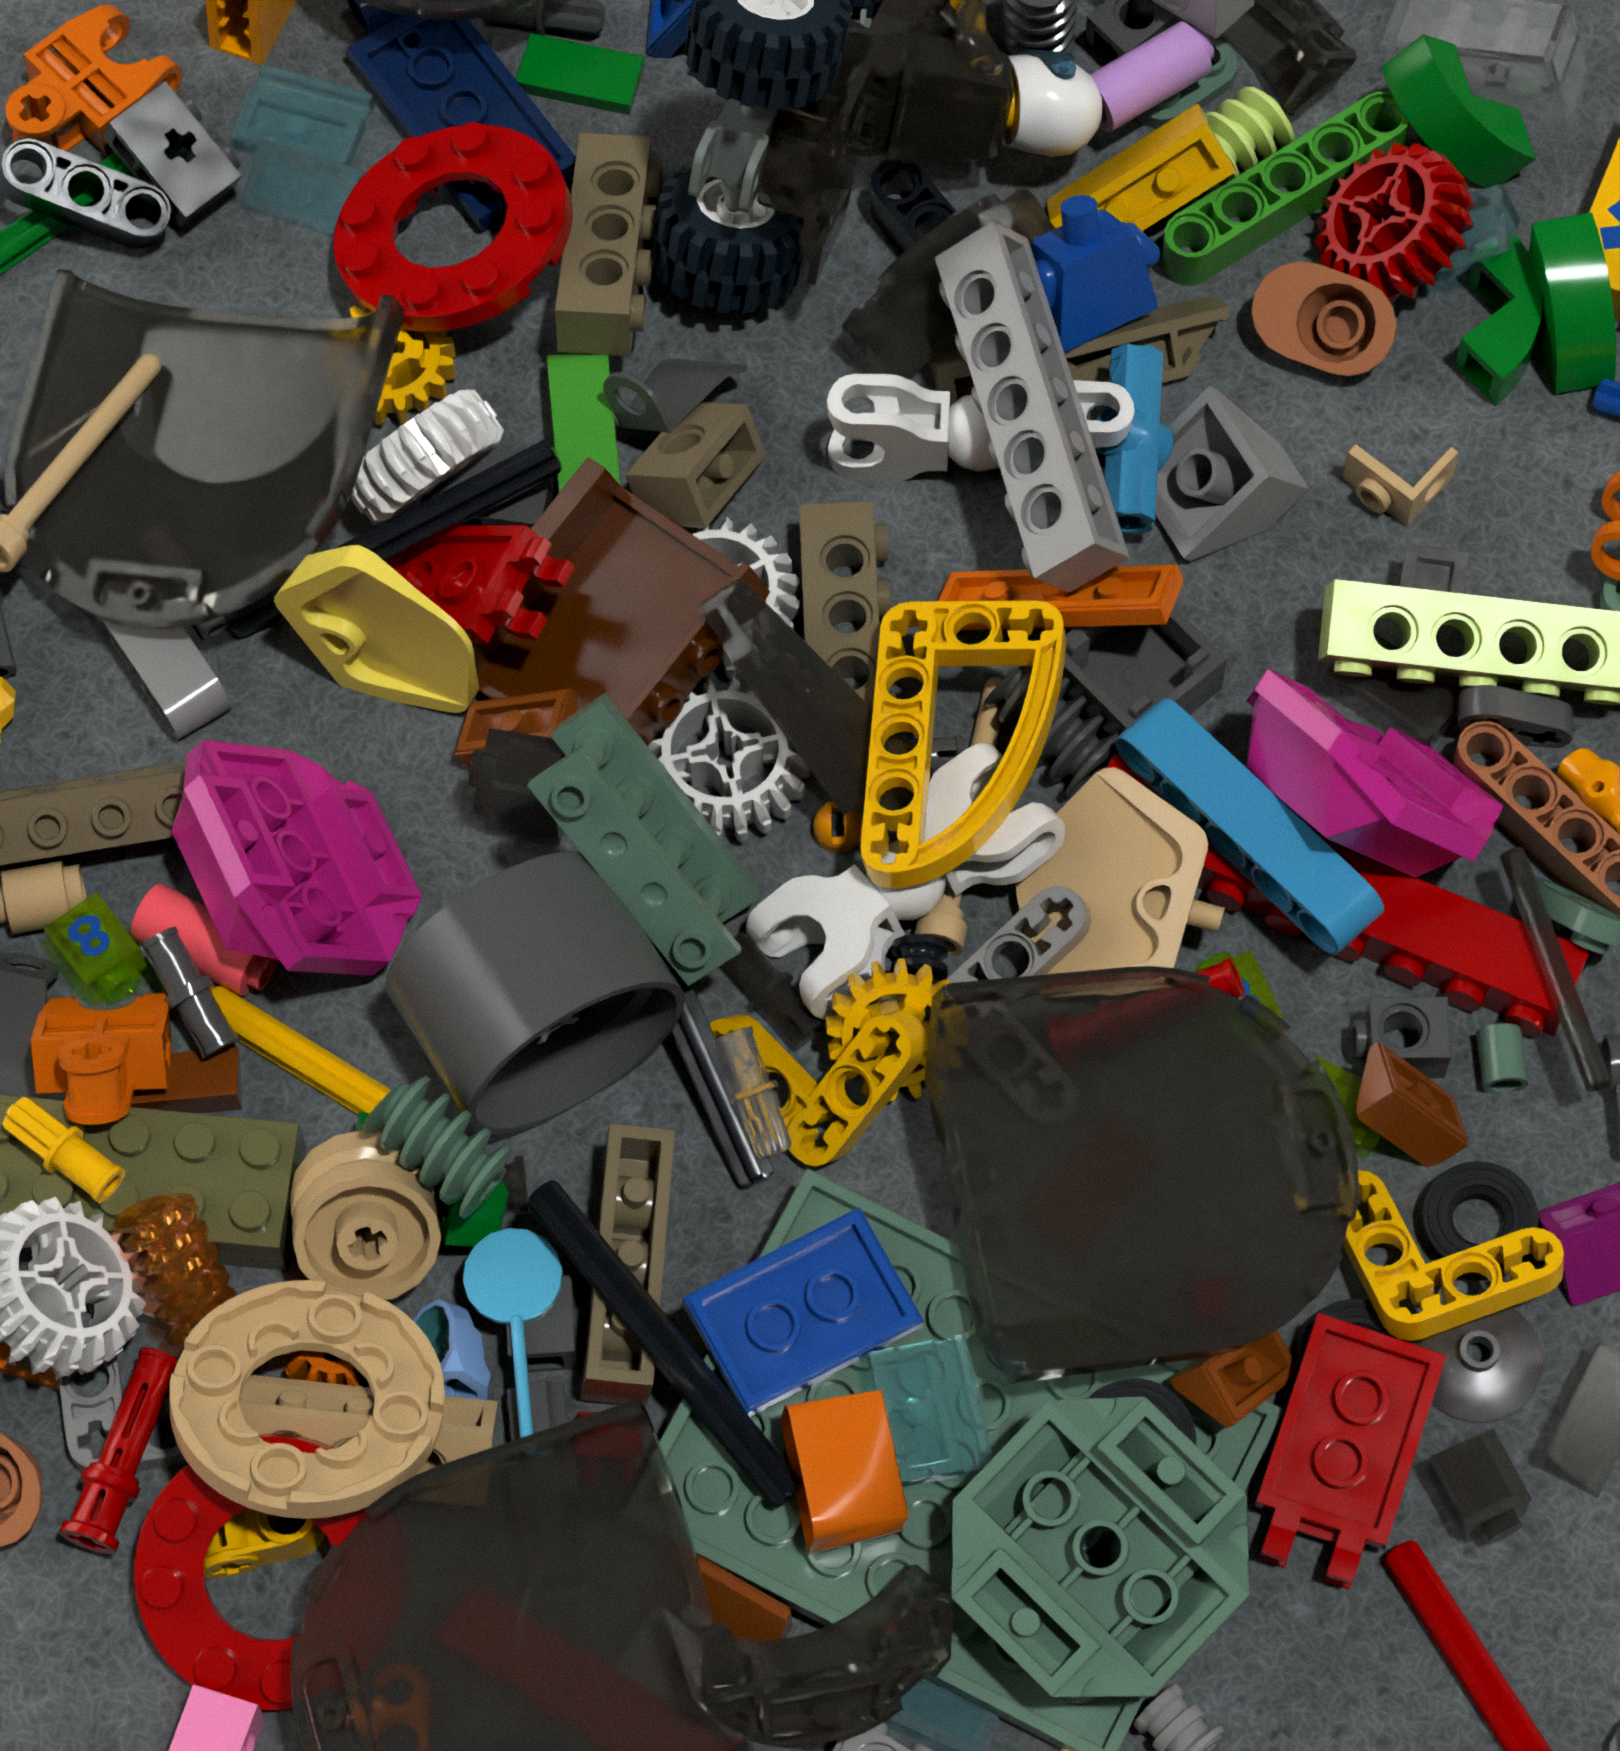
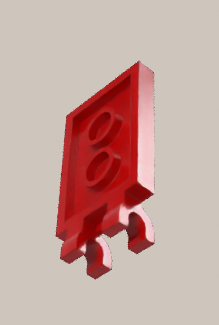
M527 525L457 526L387 563L417 590L450 615L463 628L472 644H488L496 628L522 639L537 640L548 618L540 611H528L519 607L524 599V596L521 594L522 589L528 578L551 587H565L575 568L568 559H555L548 556L547 553L552 544L545 537H539Z
M1321 1313L1317 1314L1255 1504L1256 1507L1274 1512L1259 1560L1285 1568L1296 1532L1298 1531L1336 1544L1324 1582L1350 1590L1365 1544L1385 1550L1447 1355Z

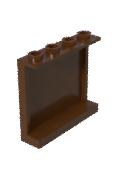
M588 457L531 527V530L539 537H545L552 544L547 553L548 556L555 559H568L575 568L565 587H551L528 578L522 589L521 594L524 596V599L519 607L528 611H540L548 618L537 640L522 639L496 628L488 644H472L480 688L478 692L491 700L572 689L577 696L578 711L606 693L645 744L649 746L661 729L678 717L683 708L684 700L703 676L709 675L717 668L723 657L724 650L741 628L749 625L758 616L763 601L770 591L749 565L744 562L740 566L736 565L620 486L606 468Z

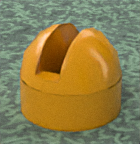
M836 800L825 803L817 811L813 820V834L816 842L823 849L832 853H844L854 849L861 841L862 815L858 809L847 801ZM832 813H844L845 837H832Z

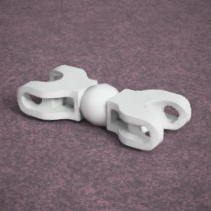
M893 374L846 375L839 378L829 391L827 409L834 431L828 445V457L833 470L842 477L855 480L904 481L926 471H947L948 457L961 468L976 472L996 469L998 467L989 453L988 442L991 438L984 415L976 407L972 395L963 396L950 406V391L929 390L919 386L912 380ZM1073 380L1094 447H1109L1120 444L1127 437L1134 420L1135 409L1130 394L1124 387L1111 382ZM856 397L865 398L873 404L874 413H851L844 407V403ZM1100 405L1109 406L1117 411L1118 414L1111 421L1106 422L1087 420L1086 418L1090 410ZM858 440L874 443L873 452L864 459H854L844 453L845 446L852 441Z
M988 743L975 744L933 773L929 782L924 842L952 825L983 791L1003 758V755L994 746ZM1031 802L1009 813L991 838L965 862L936 879L916 886L905 888L881 887L871 881L867 873L864 875L855 864L845 872L834 877L826 878L809 875L792 878L761 901L751 911L746 924L747 937L762 953L781 958L807 944H824L823 952L801 975L799 984L800 995L803 1004L815 1017L826 1019L828 1016L839 1015L833 1009V994L843 993L848 996L852 994L848 983V976L852 973L858 975L864 981L871 979L872 962L878 961L885 971V956L889 947L896 938L905 935L898 920L914 921L930 913L942 900L946 885L957 896L975 884L1007 885L1022 881L1053 857L1061 848L1065 838V824L1048 806L1043 803ZM898 840L889 844L887 855L882 857L883 863H895L896 855L901 853Z

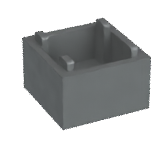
M1175 607L1172 609L1167 624L1075 627L1066 634L1067 643L1062 678L1068 677L1071 682L1063 698L1068 702L1084 695L1088 700L1080 715L1086 720L1101 714L1105 719L1098 733L1103 738L1115 733L1120 735L1161 698H1169L1175 701L1191 715L1223 687L1227 658Z

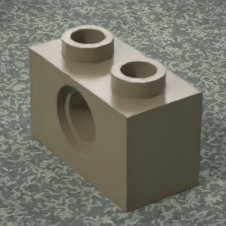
M700 402L670 433L661 432L625 476L633 495L680 527L706 528L767 454L747 404Z

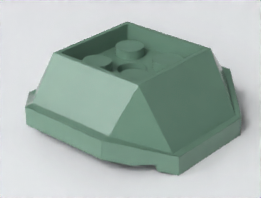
M1145 1396L1048 1400L953 1499L952 1599L1051 1697L1155 1696L1250 1597L1246 1493ZM1106 1528L1113 1530L1121 1542L1119 1558L1109 1567L1095 1568L1091 1566L1083 1553L1085 1539L1091 1532L1097 1529Z

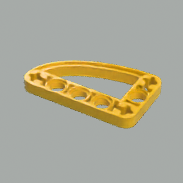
M1038 600L910 601L890 608L883 616L880 625L860 846L866 873L874 883L886 888H905L929 882L948 873L977 852L997 831L1014 808L1026 788L1043 751L1054 718L1062 683L1067 640L1062 615L1052 604ZM970 623H982L991 629L989 636L978 644H964L956 638L959 630ZM1001 625L1010 626V630H1007L1009 642L1003 641ZM913 626L919 627L920 630L914 635L913 651L915 657L905 655L902 637L907 634L908 627ZM1033 626H1045V631H1042L1040 640L1031 641L1028 639V636L1032 634ZM939 666H1033L1017 726L996 771L977 799L952 825L924 842ZM912 677L923 683L922 690L910 699H897L889 694L890 687L901 678ZM898 732H910L919 738L914 749L906 754H891L885 750L884 745L890 736ZM904 787L914 793L910 804L900 810H887L879 804L880 797L891 788ZM887 830L897 832L901 853L895 857V863L885 864L882 860V857L887 855L889 849Z

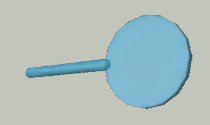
M507 1228L490 1233L473 1247L465 1261L463 1283L469 1302L482 1316L499 1324H510L520 1440L522 1444L528 1446L532 1444L534 1436L524 1323L537 1319L552 1307L561 1291L563 1270L556 1250L544 1237L528 1229Z

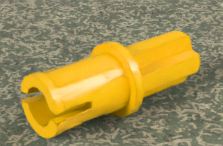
M22 1097L6 1111L7 1114L2 1122L4 1129L44 1159L43 1167L49 1173L59 1171L90 1194L92 1199L99 1204L108 1200L121 1185L126 1171L119 1165L112 1163L102 1153L83 1139V1130L78 1126L68 1128L31 1098Z

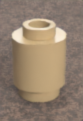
M63 861L1 872L0 924L9 922L13 934L72 924L75 916L89 913L85 884L79 864L64 867Z

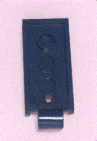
M346 0L357 23L369 34L346 48V58L408 138L420 137L430 132L461 126L470 122L501 126L523 133L541 144L555 159L565 181L574 176L576 156L454 0H428L421 4L420 0ZM417 45V47L410 48L409 46ZM468 180L449 181L444 184L480 232L505 218L507 210L505 197L502 193L492 190L489 184L476 181V184L470 185Z

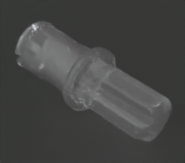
M750 1026L715 1038L712 1042L714 1047H716L733 1094L728 1097L729 1104L737 1103L755 1156L759 1159H767L786 1152L791 1148L792 1142L773 1092V1088L778 1087L777 1080L770 1081L753 1035V1028Z

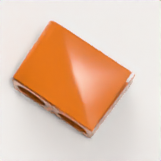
M882 1390L785 1405L781 1416L782 1433L789 1466L802 1482V1486L796 1494V1500L806 1548L810 1550L808 1555L902 1532L909 1514L895 1457L896 1452Z

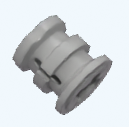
M1177 1683L1153 1700L1133 1723V1726L1140 1734L1146 1732L1151 1734L1155 1739L1152 1747L1156 1751H1212L1224 1737L1226 1731L1221 1725L1209 1728L1203 1722L1206 1714L1196 1703L1189 1707L1182 1698L1185 1692Z

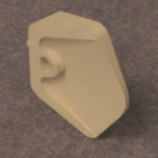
M1115 767L1103 768L1096 772L1056 813L1065 824V838L1061 848L1027 878L1016 883L1019 910L1039 892L1054 886L1071 889L1084 900L1090 910L1091 923L1086 936L1037 982L1040 990L1051 997L1078 998L1103 996L1106 994H1132L1164 984L1169 981L1172 975L1186 924L1218 933L1225 910L1223 907L1194 899L1208 851V839L1205 831L1193 820L1124 771ZM1056 904L1050 906L1046 912L1050 916L1051 922L1040 934L1032 930L1030 925L1024 929L1025 935L1037 944L1042 954L1050 948L1041 939L1049 929L1057 926L1065 931L1073 924L1068 916L1069 911L1074 907L1073 904H1070L1065 909L1060 908Z

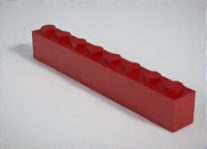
M1113 753L1107 768L1115 767L1124 771L1158 795L1131 770L1120 755ZM1324 840L1367 880L1384 904V912L1336 956L1349 961H1358L1361 957L1385 966L1386 974L1402 984L1417 986L1424 982L1445 991L1444 996L1448 997V1001L1457 1007L1469 1011H1478L1481 1007L1505 1016L1506 1023L1520 1026L1522 1034L1539 1036L1541 1032L1555 1037L1583 972L1590 950ZM1208 843V851L1197 888L1205 891L1206 897L1216 906L1234 912L1240 911L1244 907L1265 916L1266 923L1274 930L1289 936H1299L1302 931Z

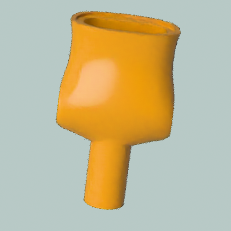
M1580 748L1572 752L1560 763L1557 777L1576 793L1589 808L1594 810L1620 834V766L1610 760H1603L1588 748Z

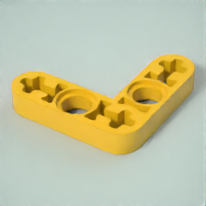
M897 1010L873 1017L862 1027L818 1084L765 1028L751 1016L739 1013L713 1020L710 1023L746 1106L797 1159L806 1165L815 1167L839 1160L850 1152L922 1060L927 1047L925 1029L919 1019L911 1013ZM896 1030L900 1035L896 1041V1046L900 1052L882 1058L879 1063L871 1059L882 1055L889 1046L891 1038L886 1032ZM736 1033L739 1040L735 1048L740 1055L732 1057L728 1051L732 1044L728 1034ZM758 1058H762L763 1062L759 1065H756L752 1061ZM851 1071L862 1075L868 1084L869 1098L863 1106L854 1104L846 1094L845 1079ZM771 1072L782 1076L788 1085L789 1096L783 1107L775 1105L767 1096L765 1086L768 1075ZM836 1114L842 1119L832 1122L823 1135L827 1145L819 1147L815 1142L819 1134L815 1125L830 1120Z
M1364 1170L1346 1171L1337 1176L1329 1186L1327 1196L1331 1224L1382 1325L1389 1334L1398 1339L1414 1341L1427 1338L1547 1294L1555 1289L1562 1280L1564 1272L1563 1246L1555 1234L1545 1229L1535 1227L1520 1229L1425 1264L1385 1184L1378 1176ZM1357 1194L1362 1203H1368L1370 1224L1363 1227L1362 1217L1357 1207L1353 1203L1347 1204V1197ZM1381 1243L1392 1244L1402 1252V1256L1397 1262L1387 1266L1375 1265L1366 1258L1365 1254L1369 1248ZM1532 1254L1537 1261L1545 1260V1267L1535 1269L1530 1262L1522 1263V1257ZM1499 1263L1503 1264L1504 1275L1510 1273L1509 1282H1503ZM1473 1272L1485 1276L1491 1282V1285L1482 1294L1471 1296L1459 1292L1453 1283L1457 1277ZM1439 1285L1442 1287V1295L1446 1305L1441 1304L1439 1293L1434 1295V1287ZM1410 1299L1413 1305H1421V1312L1411 1315L1406 1307L1399 1308V1301Z

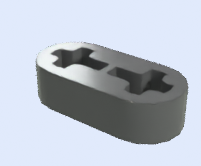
M1493 685L1468 687L1459 694L1458 726L1462 731L1475 722L1490 721L1506 728L1524 746L1561 748L1572 741L1573 708L1567 702Z

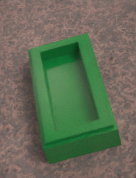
M530 33L516 81L526 94L630 115L644 72L645 59L644 56Z

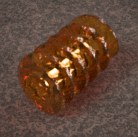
M168 1193L142 1200L124 1209L113 1222L116 1230H125L133 1227L137 1229L135 1233L125 1239L122 1245L126 1253H137L145 1250L147 1252V1255L134 1264L133 1269L136 1276L145 1277L157 1274L158 1277L147 1284L143 1292L147 1300L167 1297L168 1300L157 1307L153 1314L158 1323L178 1321L164 1335L166 1343L172 1346L183 1345L192 1329L207 1314L222 1303L237 1296L235 1289L227 1286L230 1276L225 1266L217 1263L220 1254L215 1243L207 1240L209 1229L204 1219L196 1217L199 1206L194 1196L187 1193Z

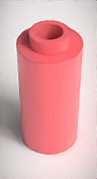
M163 883L156 884L148 891L132 920L130 938L141 945L156 934L176 926L181 940L201 975L208 974L213 982L240 996H247L252 988L259 991L264 989L276 970L278 959L226 950L206 905Z

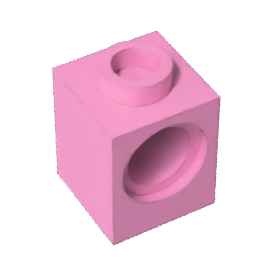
M193 1684L169 1751H254L265 1717L258 1704Z

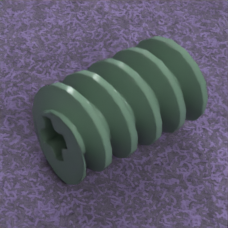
M427 1075L411 1085L406 1082L392 1089L377 1104L366 1119L362 1131L370 1136L383 1130L380 1137V1147L388 1153L403 1148L400 1154V1164L407 1170L416 1169L423 1165L419 1181L428 1188L443 1182L439 1198L447 1205L457 1203L463 1199L459 1216L466 1219L483 1205L501 1182L506 1173L504 1166L512 1149L505 1144L491 1154L484 1151L492 1132L485 1127L468 1137L464 1132L472 1114L467 1110H464L450 1120L444 1115L452 1097L448 1093H444L433 1101L428 1102L425 1096L432 1083V1079Z

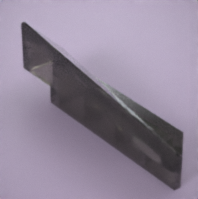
M734 580L697 607L724 644L722 648L737 671L842 814L846 815L865 801L873 709L744 580ZM897 733L890 736L884 745L885 750L891 754H906L913 750ZM930 767V780H931V778H932V776H933V773L935 772L931 767ZM904 787L891 788L880 797L879 804L887 810H900L910 804L914 793ZM887 830L894 842L897 841V832Z

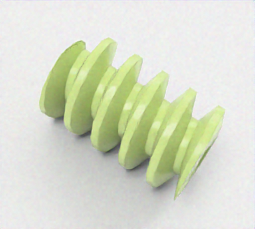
M1245 86L1235 94L1234 100L1226 99L1216 107L1215 112L1206 113L1209 127L1236 169L1234 174L1222 180L1224 183L1240 175L1237 165L1245 172L1258 164L1255 152L1262 159H1266L1277 152L1275 142L1281 147H1285L1295 141L1292 125L1280 105L1271 96L1255 87ZM1220 182L1205 191L1204 194L1208 195L1221 187ZM1197 196L1196 198L1189 201L1190 204L1192 205L1193 203L1198 201L1200 197Z

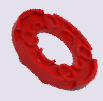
M470 122L461 126L440 129L420 137H410L403 140L395 150L383 157L363 175L342 206L334 233V254L338 270L357 303L366 312L372 310L390 319L394 327L420 332H438L478 324L499 315L522 301L531 293L528 284L537 277L548 263L553 266L557 264L571 232L573 220L571 194L562 172L552 155L536 140L516 130ZM468 180L470 185L476 184V181L487 183L492 190L504 195L507 203L504 225L494 241L475 257L453 266L429 268L411 263L399 253L395 242L398 235V223L414 212L418 205L419 197L426 191H429L430 195L436 194L437 187L449 181Z
M289 1434L259 1435L263 1441L270 1444L286 1443L306 1453H316V1449L323 1447L325 1450L334 1448L320 1441ZM189 1464L186 1465L167 1483L150 1508L140 1532L134 1563V1582L140 1614L150 1638L166 1662L192 1686L193 1684L258 1704L261 1710H286L311 1705L333 1696L360 1678L389 1644L403 1615L408 1596L410 1581L408 1544L398 1513L395 1514L387 1498L361 1510L332 1518H310L327 1535L337 1559V1589L327 1612L310 1629L286 1639H259L235 1629L220 1614L206 1586V1556L215 1534L234 1515L249 1510V1508L233 1502L205 1483Z

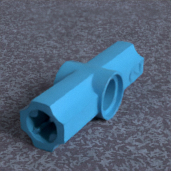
M1127 343L1111 350L1109 382L1124 387L1130 394L1135 409L1134 420L1127 437L1120 444L1095 448L1097 452L1105 456L1104 479L1121 532L1135 535L1154 530L1157 473L1167 463L1174 445L1173 433L1170 428L1160 423L1164 352L1151 345L1141 346ZM1107 406L1098 415L1096 420L1102 422L1111 421L1118 415L1117 411Z

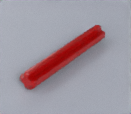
M1409 1540L1389 1551L1384 1559L1386 1568L1504 1751H1552L1418 1543L1414 1540Z

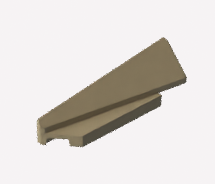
M1216 296L1159 306L1143 316L1064 352L1073 380L1109 382L1111 350L1127 343L1141 346L1151 345L1164 352L1162 383L1188 377L1200 361L1199 351L1219 321L1226 322L1230 316L1229 306ZM958 349L925 356L936 390L950 391V406L963 396L972 395L974 383L967 362L961 356Z

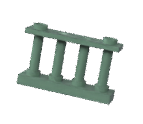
M602 694L555 726L551 737L566 756L531 779L527 786L598 875L620 898L643 931L684 982L690 986L740 953L742 947L722 923L757 901L761 889L607 694Z

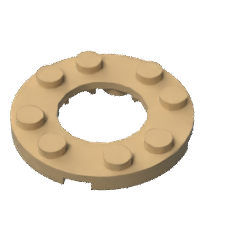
M292 1280L251 1289L213 1309L192 1329L185 1339L184 1350L176 1364L174 1373H171L170 1420L172 1431L181 1453L191 1468L205 1483L233 1502L265 1514L288 1518H332L355 1512L389 1497L402 1488L422 1468L438 1440L442 1426L445 1391L441 1364L432 1344L420 1327L395 1305L368 1291H365L362 1298L349 1293L326 1289L327 1281ZM302 1350L329 1353L350 1362L367 1379L374 1396L373 1414L365 1427L358 1431V1435L337 1448L325 1450L323 1447L316 1449V1453L301 1452L290 1444H270L263 1441L257 1431H253L246 1424L239 1405L241 1389L253 1371L273 1357Z

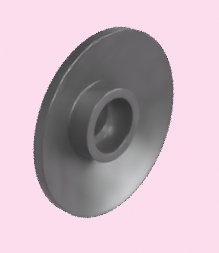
M1513 1307L1500 1310L1427 1338L1414 1340L1415 1345L1447 1355L1432 1405L1442 1413L1457 1420L1487 1423L1506 1418L1521 1409L1530 1400L1538 1387L1543 1367L1541 1345L1530 1323ZM1472 1343H1481L1489 1349L1491 1357L1483 1362L1475 1361L1468 1355L1467 1346Z

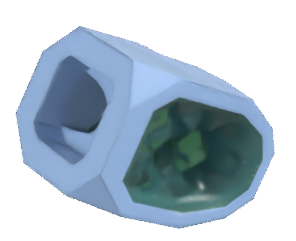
M437 1299L420 1309L413 1321L427 1336L437 1354L444 1378L445 1395L488 1400L491 1374L484 1359L482 1333L474 1328L468 1310L443 1299Z

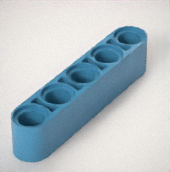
M1161 698L1115 739V746L1120 756L1131 770L1163 800L1197 823L1205 831L1208 843L1323 951L1331 955H1337L1384 912V904L1380 896L1367 880L1175 701L1169 698Z

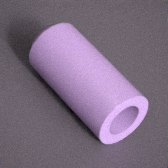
M1180 21L1090 74L1102 97V116L1099 127L1106 132H1112L1210 74L1214 48L1207 34L1196 27L1192 28L1186 22Z

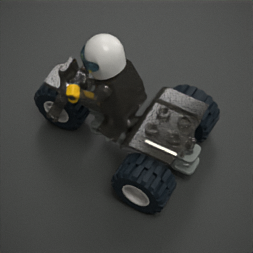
M692 0L684 55L687 56L686 64L690 72L698 74L697 80L704 87L716 89V95L726 99L727 102L719 118L709 123L697 147L692 169L685 167L679 169L674 173V179H667L662 187L651 245L652 268L657 269L656 277L662 284L671 285V293L679 298L692 300L691 304L704 309L708 306L716 308V312L730 313V310H739L742 314L753 313L756 307L769 309L777 305L778 299L786 300L792 294L793 286H797L804 254L810 264L807 283L816 284L846 218L857 155L873 157L885 153L886 159L901 160V163L992 159L1000 154L1002 145L1043 157L1070 155L1086 146L1099 128L1102 116V97L1093 77L1075 64L1072 53L1023 49L1016 55L1007 56L1004 52L999 51L986 29L985 0Z

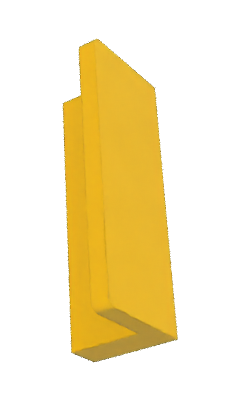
M1195 104L1051 196L1047 200L1049 219L1055 229L1062 226V202L1073 196L1086 195L1097 201L1098 210H1106L1119 221L1132 222L1144 231L1234 174L1236 169L1209 127L1205 112L1199 104Z

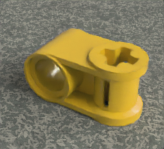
M252 1509L234 1515L215 1534L206 1556V1578L218 1579L251 1572L259 1566L301 1558L311 1554L321 1545L325 1533L308 1518L297 1532L280 1534L276 1532V1525L280 1516L265 1514Z

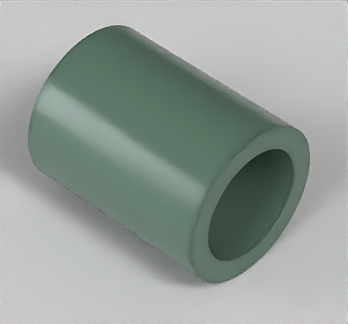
M1498 1023L1479 1029L1476 1032V1041L1483 1090L1487 1093L1501 1092L1500 1081H1505L1506 1091H1519L1528 1086V1076L1521 1027L1511 1023Z

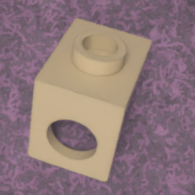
M1355 444L1347 452L1342 478L1356 488L1358 498L1368 509L1378 514L1386 511L1407 527L1453 478L1459 452L1451 447L1412 487Z

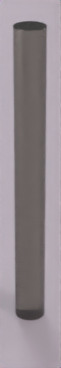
M1522 847L1512 848L1502 853L1499 858L1587 1092L1601 1090L1611 1084L1609 1074L1525 850Z

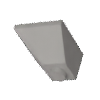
M1208 386L1168 426L1173 433L1174 445L1167 463L1157 473L1155 515L1182 557L1192 561L1267 531L1310 488L1282 446L1217 388Z

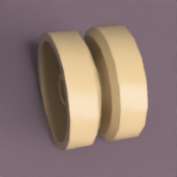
M360 1130L335 1135L312 1149L294 1174L290 1192V1207L293 1219V1245L298 1266L309 1280L327 1281L326 1289L345 1292L362 1298L365 1291L375 1294L384 1300L397 1298L420 1284L436 1263L441 1242V1232L437 1214L435 1187L428 1188L419 1181L423 1165L416 1169L407 1170L400 1164V1154L403 1148L388 1153L380 1147L382 1133L379 1132L369 1136Z

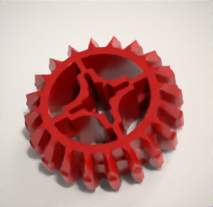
M1395 142L1388 153L1374 148L1370 161L1366 164L1353 160L1354 172L1347 179L1336 178L1339 189L1335 195L1322 198L1328 212L1315 219L1321 233L1314 240L1319 253L1322 254L1319 260L1324 266L1369 282L1382 290L1392 305L1398 299L1400 293L1403 296L1406 295L1415 299L1418 286L1422 283L1435 287V274L1441 268L1453 269L1450 257L1454 251L1467 249L1461 234L1474 227L1469 212L1475 206L1471 199V194L1467 191L1469 185L1465 182V177L1443 154H1438L1434 150L1430 151L1427 147H1422L1418 143L1408 148Z

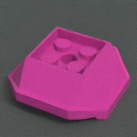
M1268 668L1247 699V702L1253 706L1246 768L1325 838L1416 878L1461 857L1473 862L1487 843L1493 831L1494 823L1504 805L1430 745L1391 726L1384 735L1375 728L1349 721L1309 687Z
M202 740L186 755L184 792L173 824L172 833L226 950L279 959L287 971L373 976L387 965L403 937L408 919L414 915L423 896L373 792L350 780L342 784L321 765L288 749Z

